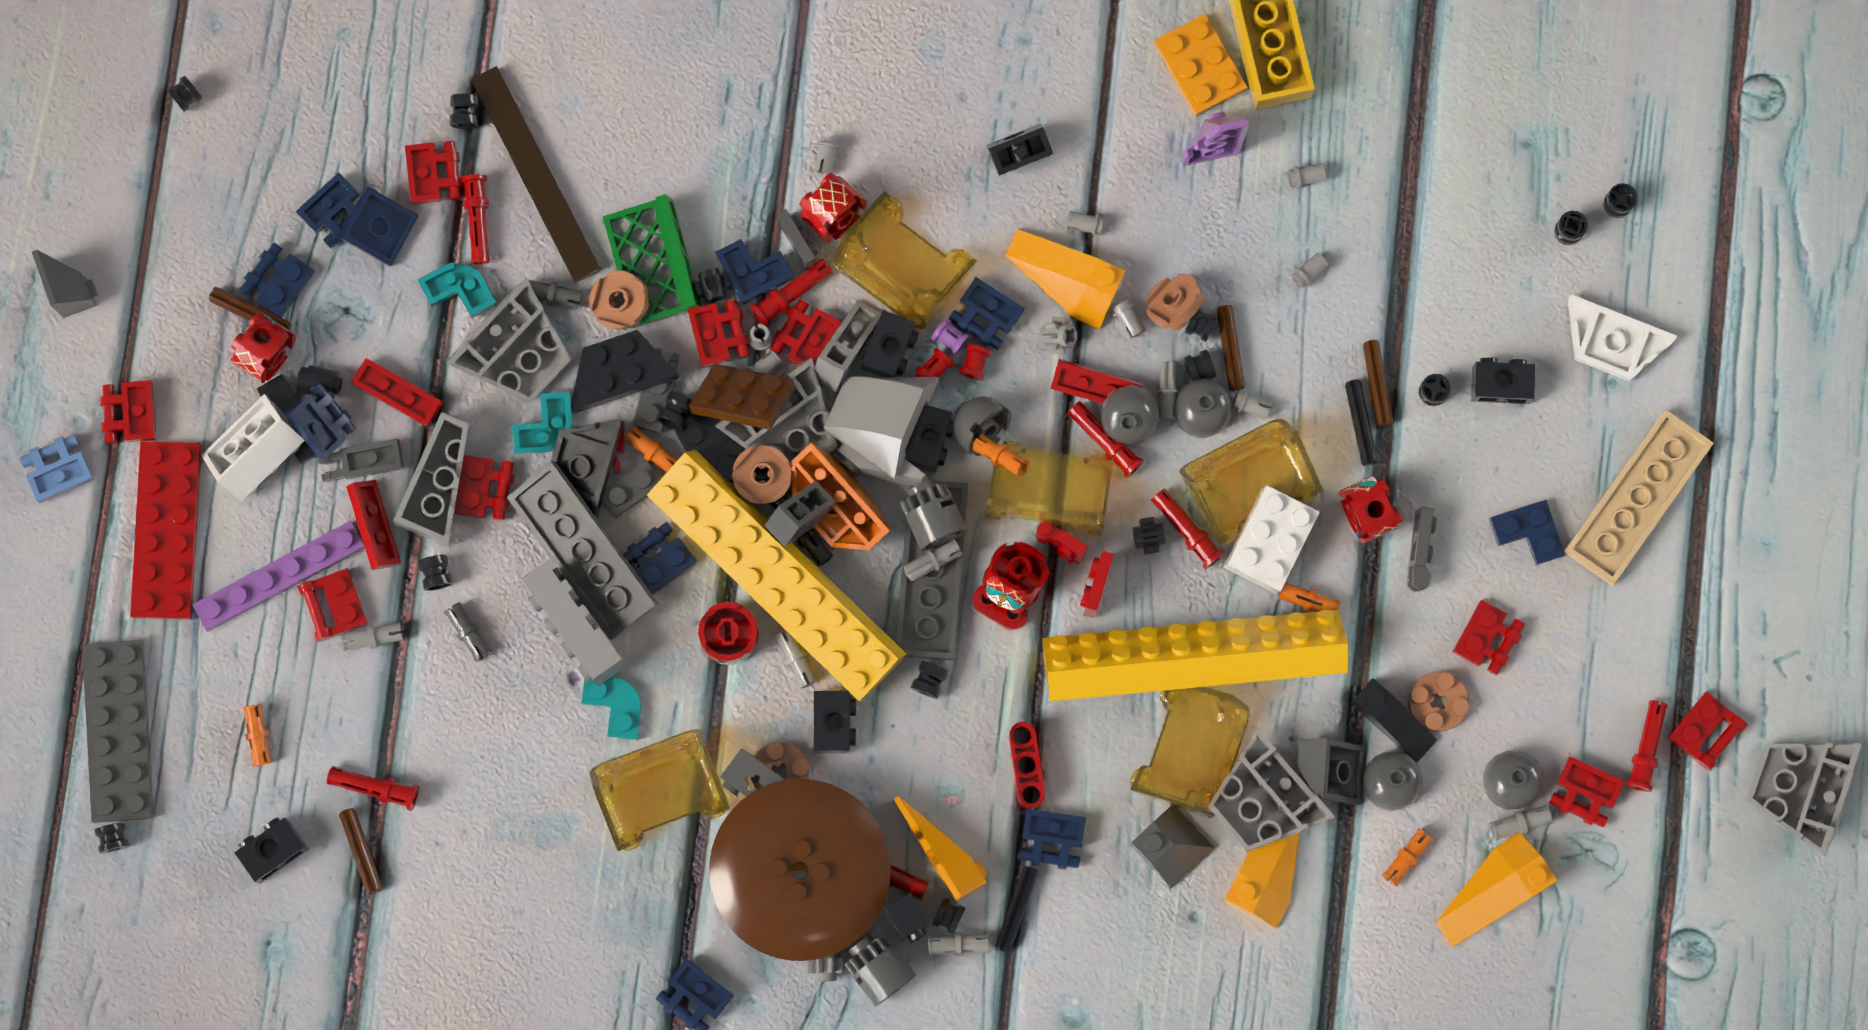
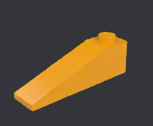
M1300 832L1247 852L1223 902L1277 929L1290 903Z
M1517 833L1490 852L1486 860L1475 871L1436 923L1450 945L1454 947L1555 883L1557 879L1536 849L1521 833Z

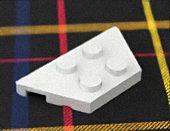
M1572 294L1568 299L1574 360L1624 380H1632L1677 338V335Z

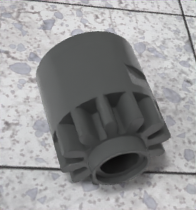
M932 481L921 483L908 490L909 497L900 502V506L921 551L939 547L967 531V527L946 482L933 485Z
M885 934L875 940L871 935L865 937L849 950L852 958L844 964L875 1007L916 976L915 972Z

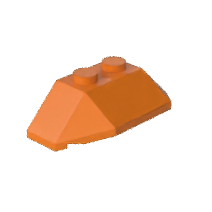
M811 442L790 462L792 497L814 481H817L836 501L824 519L814 526L816 531L831 547L871 550L891 531L880 506L841 462L815 443Z

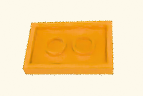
M1205 13L1154 40V45L1195 117L1246 91V84Z

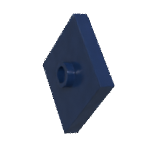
M367 186L338 238L390 267L419 215Z

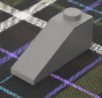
M857 300L817 359L814 370L819 383L835 392L837 391L875 330L881 316L880 312Z
M844 444L837 450L843 458L841 464L853 474L858 471L867 478L910 486H917L929 481L923 472L906 459H904L896 480H893L884 470L877 465H872L868 462L867 458L856 450H851Z

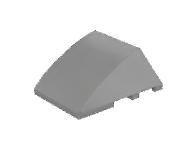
M526 277L462 341L446 364L531 403L571 359Z
M812 358L779 375V377L793 379L795 388L771 430L726 420H720L715 425V427L745 449L757 445L772 446L786 456L789 464L811 442L828 454L838 447L835 437L824 430L829 415L823 401L822 391L818 384Z
M846 377L825 423L824 430L851 450H856L867 458L868 462L872 465H877L890 478L896 480L906 457L905 448L924 405L929 404L939 378Z
M1258 727L1244 751L1239 755V759L1231 772L1226 776L1208 805V808L1246 853L1335 818L1316 794L1314 795L1277 752L1276 747Z
M1765 744L1747 801L1825 856L1837 833L1855 779L1863 744Z

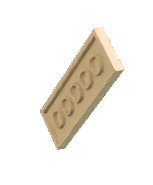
M1665 409L1564 550L1565 554L1613 586L1714 443Z

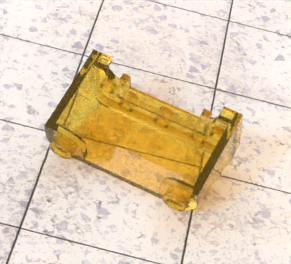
M884 191L845 232L833 261L842 274L896 315L916 322V329H925L973 270L977 260L967 251L957 248L952 249L945 255L902 222L904 210L901 202Z
M1284 419L1269 421L1187 463L1179 470L1185 486L1214 540L1219 545L1231 543L1239 537L1238 534L1242 530L1240 524L1246 521L1261 489L1266 485L1303 504L1316 499L1317 494L1324 491L1297 429Z
M1003 441V444L1011 448L1010 451L1028 460L1030 467L1026 474L1023 473V477H1017L1009 470L993 465L985 518L1000 520V516L1006 517L1008 513L1011 520L1019 518L1038 522L1048 521L1052 524L1073 527L1074 530H1079L1080 525H1083L1082 529L1088 530L1087 534L1102 536L1113 464L1107 462L1108 457L1090 455V458L1020 448V443Z
M1207 687L1161 691L1160 701L1168 712L1150 765H1142L1133 772L1130 790L1207 818H1213L1215 815L1208 808V805L1226 776L1229 775L1234 767L1249 722L1250 709L1248 705L1232 694Z
M700 729L680 733L596 765L589 772L594 793L617 852L623 849L625 851L633 850L640 846V841L644 838V832L699 811L702 816H708L709 819L718 818L730 809L714 762Z

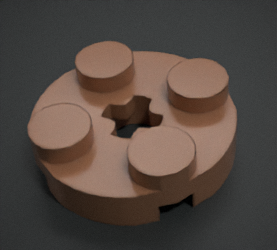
M620 270L609 272L610 274L598 279L592 287L589 299L591 310L594 311L598 322L605 327L614 330L635 328L640 324L648 309V287L637 276L629 272ZM620 293H623L625 303L620 308H617L613 298L614 296L619 297Z
M1177 274L1179 278L1173 280L1167 277L1157 283L1148 294L1146 302L1149 306L1146 312L1157 326L1171 328L1174 331L1180 330L1185 326L1186 321L1192 318L1198 309L1204 305L1206 299L1202 294L1201 287L1188 274Z
M757 445L747 448L737 457L733 466L732 478L737 492L744 499L752 503L766 504L780 499L786 493L791 482V469L788 459L781 451L772 446ZM766 466L769 469L767 473L770 477L767 482L764 480L759 481V483L756 482L754 479L756 477L755 468L763 469Z
M1432 672L1421 677L1413 685L1408 707L1410 713L1425 728L1435 732H1445L1456 727L1464 719L1469 710V697L1465 686L1458 678L1448 672ZM1434 694H1438L1439 697H1445L1446 701L1443 703L1445 708L1443 710H1440L1438 706L1434 708L1431 706V702L1434 701Z
M773 742L763 747L755 755V758L771 770L774 766L780 767L782 764L785 765V772L788 774L785 780L810 779L809 764L805 755L791 744ZM756 775L754 778L750 777L754 787L760 789L762 785L759 783V775Z

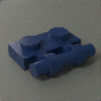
M338 172L296 210V213L316 234L325 227L331 232L323 239V242L331 249L338 241L340 243L343 242L338 237L355 208L352 202L360 194ZM346 210L350 215L337 226L333 220L342 211Z
M273 242L267 251L264 250L259 256L261 260L252 272L248 271L244 277L246 281L239 290L249 296L254 288H257L261 293L255 301L271 313L282 318L315 271L290 253L283 262L278 260L277 257L283 248ZM271 266L277 271L267 284L261 279Z
M975 277L959 302L968 310L964 315L954 310L948 319L955 323L960 331L969 332L980 339L979 343L985 347L989 345L998 351L1004 341L996 337L995 333L998 329H1001L1009 335L1025 308ZM976 314L990 322L987 329L973 322Z
M318 382L311 388L317 397L316 401L310 395H304L284 415L318 458L323 460L330 456L345 441L339 430L342 428L346 435H348L356 427L350 421L351 416L346 410H342L335 402V395L331 390H326L321 382ZM324 408H326L327 411L333 417L332 421H330L322 411Z
M667 521L658 528L653 527L648 531V536L637 544L632 543L627 547L628 551L623 554L629 563H632L634 560L639 563L640 567L635 572L652 595H655L697 563V560L679 537L670 544L665 540L664 537L673 531ZM655 544H658L661 551L647 560L643 553Z
M1026 809L1022 839L1034 841L1033 850L1021 848L1019 860L1031 861V865L1040 866V863L1058 865V869L1065 870L1067 867L1079 868L1080 857L1069 855L1070 846L1082 848L1086 817ZM1043 842L1060 845V852L1042 851Z
M686 958L668 981L677 991L671 997L662 990L655 1000L664 1006L663 1010L668 1014L673 1013L686 1023L684 1026L689 1030H708L710 1026L701 1020L707 1012L714 1019H717L734 995ZM684 996L699 1006L694 1013L680 1004Z

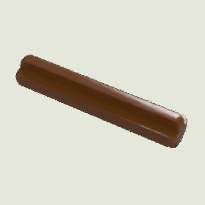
M214 287L208 299L211 303L249 321L257 312H260L288 330L291 328L289 321L218 287Z
M1222 305L1217 308L1228 386L1230 391H1239L1244 389L1245 381L1232 305Z
M1369 340L1364 342L1363 350L1376 423L1378 426H1387L1392 424L1393 417L1380 344L1378 340Z
M353 808L346 809L339 813V817L366 893L369 895L378 893L383 887L357 813Z

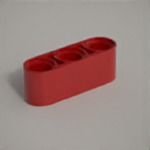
M1018 722L1011 727L1008 739L1017 799L1023 808L1034 810L1042 805L1045 798L1035 729L1031 724ZM1019 729H1025L1030 733L1031 739L1026 744H1019L1014 739V733ZM1024 758L1031 759L1035 764V770L1029 774L1021 772L1018 767L1019 761ZM1027 788L1036 789L1040 795L1039 800L1035 803L1026 802L1023 798V791Z

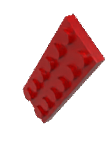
M140 441L130 612L132 619L192 620L201 462L200 443Z

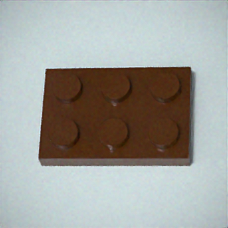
M714 363L689 407L692 414L771 430L792 394L795 385L793 379Z

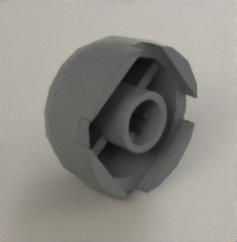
M1202 378L1191 381L1184 385L1176 396L1175 412L1178 425L1181 430L1190 436L1198 438L1214 436L1223 431L1230 421L1233 409L1231 397L1225 387L1215 380Z
M1134 384L1112 390L1104 399L1101 409V422L1107 435L1114 441L1124 443L1125 445L1139 444L1147 440L1156 430L1160 417L1159 407L1154 395L1144 387Z
M981 396L961 403L956 409L953 432L956 441L971 455L974 453L976 456H980L981 454L973 450L976 438L979 439L980 435H985L990 440L998 443L1001 439L996 436L1002 428L1005 431L1009 428L1011 412L991 397Z
M1518 750L1505 751L1494 756L1486 765L1482 775L1487 797L1496 806L1506 810L1522 809L1531 805L1538 798L1543 787V772L1538 762L1529 754Z
M1385 751L1373 757L1366 765L1362 778L1368 800L1376 807L1387 811L1401 810L1411 805L1419 796L1423 785L1422 772L1417 762L1409 755L1399 751Z

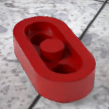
M983 585L975 590L972 603L978 613L1007 630H1018L1024 626L1028 617L1027 609L1019 613L1016 619H1010L1007 616L1008 609L999 607L993 601L990 604L982 602Z

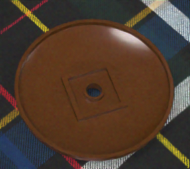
M783 780L752 792L741 800L727 815L717 832L711 849L709 862L710 886L714 901L722 918L729 928L746 944L759 952L778 959L790 961L816 960L836 954L852 945L868 931L880 914L890 884L891 865L889 850L884 834L874 816L853 795L832 784L817 780ZM801 861L808 866L809 873L805 878L796 879L791 874V867L795 862Z

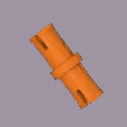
M634 426L624 439L625 442L642 453L647 462L651 460L665 472H668L678 461L675 456L662 447V443L659 440L655 442L639 430L637 426Z
M980 435L979 439L976 438L973 450L990 459L992 465L998 468L1003 467L1017 477H1023V473L1026 474L1029 470L1030 462L1010 451L1011 448L1007 445H1000L985 435Z
M1285 582L1278 597L1279 600L1282 599L1303 607V611L1309 612V610L1315 612L1325 609L1338 610L1341 602L1317 594L1315 589L1310 588V590H1306ZM1296 595H1300L1305 598L1317 601L1319 603H1322V605H1318L1310 601L1296 597Z
M262 704L243 707L248 733L245 734V739L249 740L252 766L270 764L272 760L267 737L270 735L269 730L265 729Z
M1419 828L1404 849L1400 848L1397 851L1398 856L1382 874V877L1388 881L1393 873L1397 872L1390 882L1395 887L1399 885L1411 867H1416L1419 863L1417 859L1429 844L1434 841L1427 834L1423 841L1418 843L1425 833Z

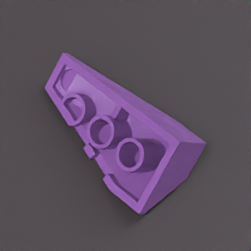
M1225 112L1210 115L1209 119L1203 122L1185 150L1181 160L1182 166L1238 155L1249 127L1248 119L1236 114L1226 115Z

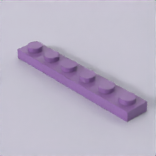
M349 521L192 605L205 630L208 632L365 549L364 543L353 522Z

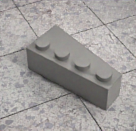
M441 412L393 520L395 525L446 547L449 546L469 430L468 423Z
M551 558L521 578L532 593L528 599L536 611L539 612L543 609L549 617L544 621L553 635L560 633L565 640L560 644L570 659L576 656L580 661L581 665L577 669L586 682L592 679L598 687L626 667L620 655Z

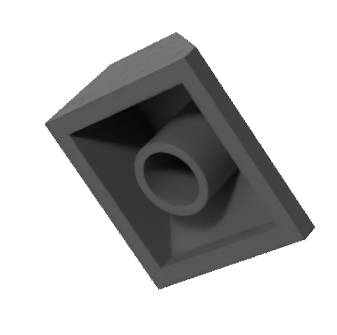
M39 250L31 251L50 306L63 318L97 306L94 297L98 296L92 279L87 280L81 272Z
M1327 738L1299 739L1297 769L1314 793L1320 799L1361 805L1364 746Z
M1174 804L1130 844L1170 889L1214 848Z

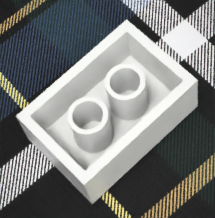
M1266 485L1261 489L1223 568L1275 594L1280 592L1312 529L1319 511Z

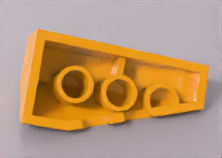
M1017 229L1005 254L1028 278L1037 283L1051 299H1054L1062 306L1065 312L1073 319L1100 330L1124 278L1125 270L1096 257Z
M897 796L893 799V802L955 903L987 884L984 878L988 876V873L980 860L974 863L973 859L902 798Z

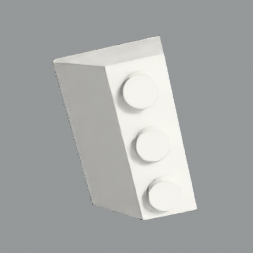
M264 394L201 456L217 482L242 502L248 495L254 493L258 485L268 475L273 474L290 454L295 453L305 440L284 413Z

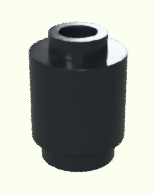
M312 365L300 368L297 378V389L303 390L304 394L316 396L311 388L318 382H321L326 390L330 389L334 395L340 394L342 378L338 377V371Z

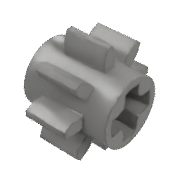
M1052 317V323H1045L1041 329V341L1046 345V350H1052L1056 354H1065L1066 348H1072L1075 344L1077 331L1072 325V321H1065L1064 317Z
M836 953L825 958L808 960V974H814V982L837 981V974H843V958L837 959Z

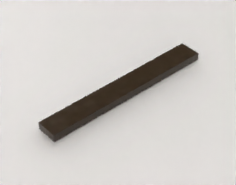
M493 67L471 78L574 283L601 271L498 67Z

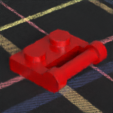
M348 568L297 586L300 595H303L316 630L314 636L317 642L339 636L341 632H349L369 625ZM320 589L324 590L336 624L327 628L315 591Z
M1706 691L1667 738L1702 767L1711 771L1716 765V759L1738 732L1742 733L1748 724ZM1723 719L1729 726L1707 753H1703L1698 748Z

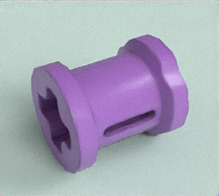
M946 318L936 329L931 339L934 342L937 340L951 350L953 356H956L967 343L970 335L960 332Z

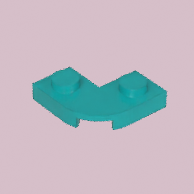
M449 263L417 279L432 307L459 294L472 319L497 305L479 271L464 264Z
M570 392L539 393L541 423L512 424L513 454L542 453L554 450L559 430L571 428Z
M616 677L609 678L598 687L592 679L588 682L584 679L581 704L611 708L607 737L638 741L642 707L635 688L627 681Z

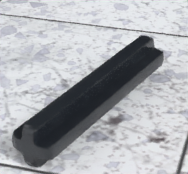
M1359 379L1346 382L1345 389L1361 464L1369 466L1377 463L1378 458L1363 387Z
M1024 866L995 945L999 951L1009 953L1012 949L1038 875V870L1035 868Z

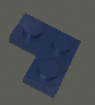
M742 239L715 252L742 305L794 279V275L781 251L754 264Z
M1546 500L1489 518L1498 547L1526 538L1536 566L1565 556Z

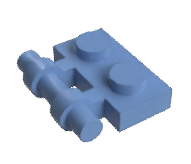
M75 434L66 438L63 436L56 438L54 443L41 449L39 447L29 450V454L20 457L24 468L33 464L36 467V471L26 474V477L38 503L94 480L84 454L81 451L73 455L70 454L69 449L79 445ZM56 454L60 455L61 460L46 466L45 459Z

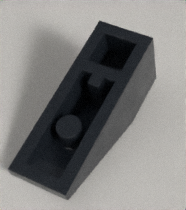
M1374 678L1365 685L1350 703L1352 707L1417 763L1437 741L1403 704Z

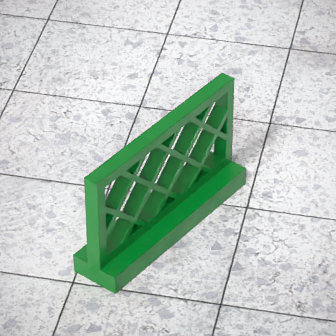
M667 194L655 197L656 200L603 216L616 269L625 271L624 266L629 268L627 272L632 274L635 271L646 277L644 284L647 287L650 281L664 287L656 302L649 299V303L654 306L649 315L641 319L637 327L702 306L694 287L695 279L673 199ZM654 209L656 220L651 229L638 222L644 211ZM635 215L634 219H631L628 216ZM624 218L631 222L624 237L614 233L612 221ZM636 225L649 232L641 247L628 240ZM658 226H659V229H660L661 234H659V233L656 232ZM653 235L663 240L664 247L659 256L645 250ZM616 238H618L619 240H621L619 246H618V244H617ZM626 243L639 250L631 265L622 261L620 255ZM643 253L656 259L649 274L635 268ZM665 254L667 255L668 262L663 260ZM661 262L669 266L671 270V275L666 284L653 278ZM673 281H674L676 290L673 289L672 287H670V286L672 285ZM668 290L677 294L680 306L667 309L660 304ZM658 308L663 310L662 312L656 313Z

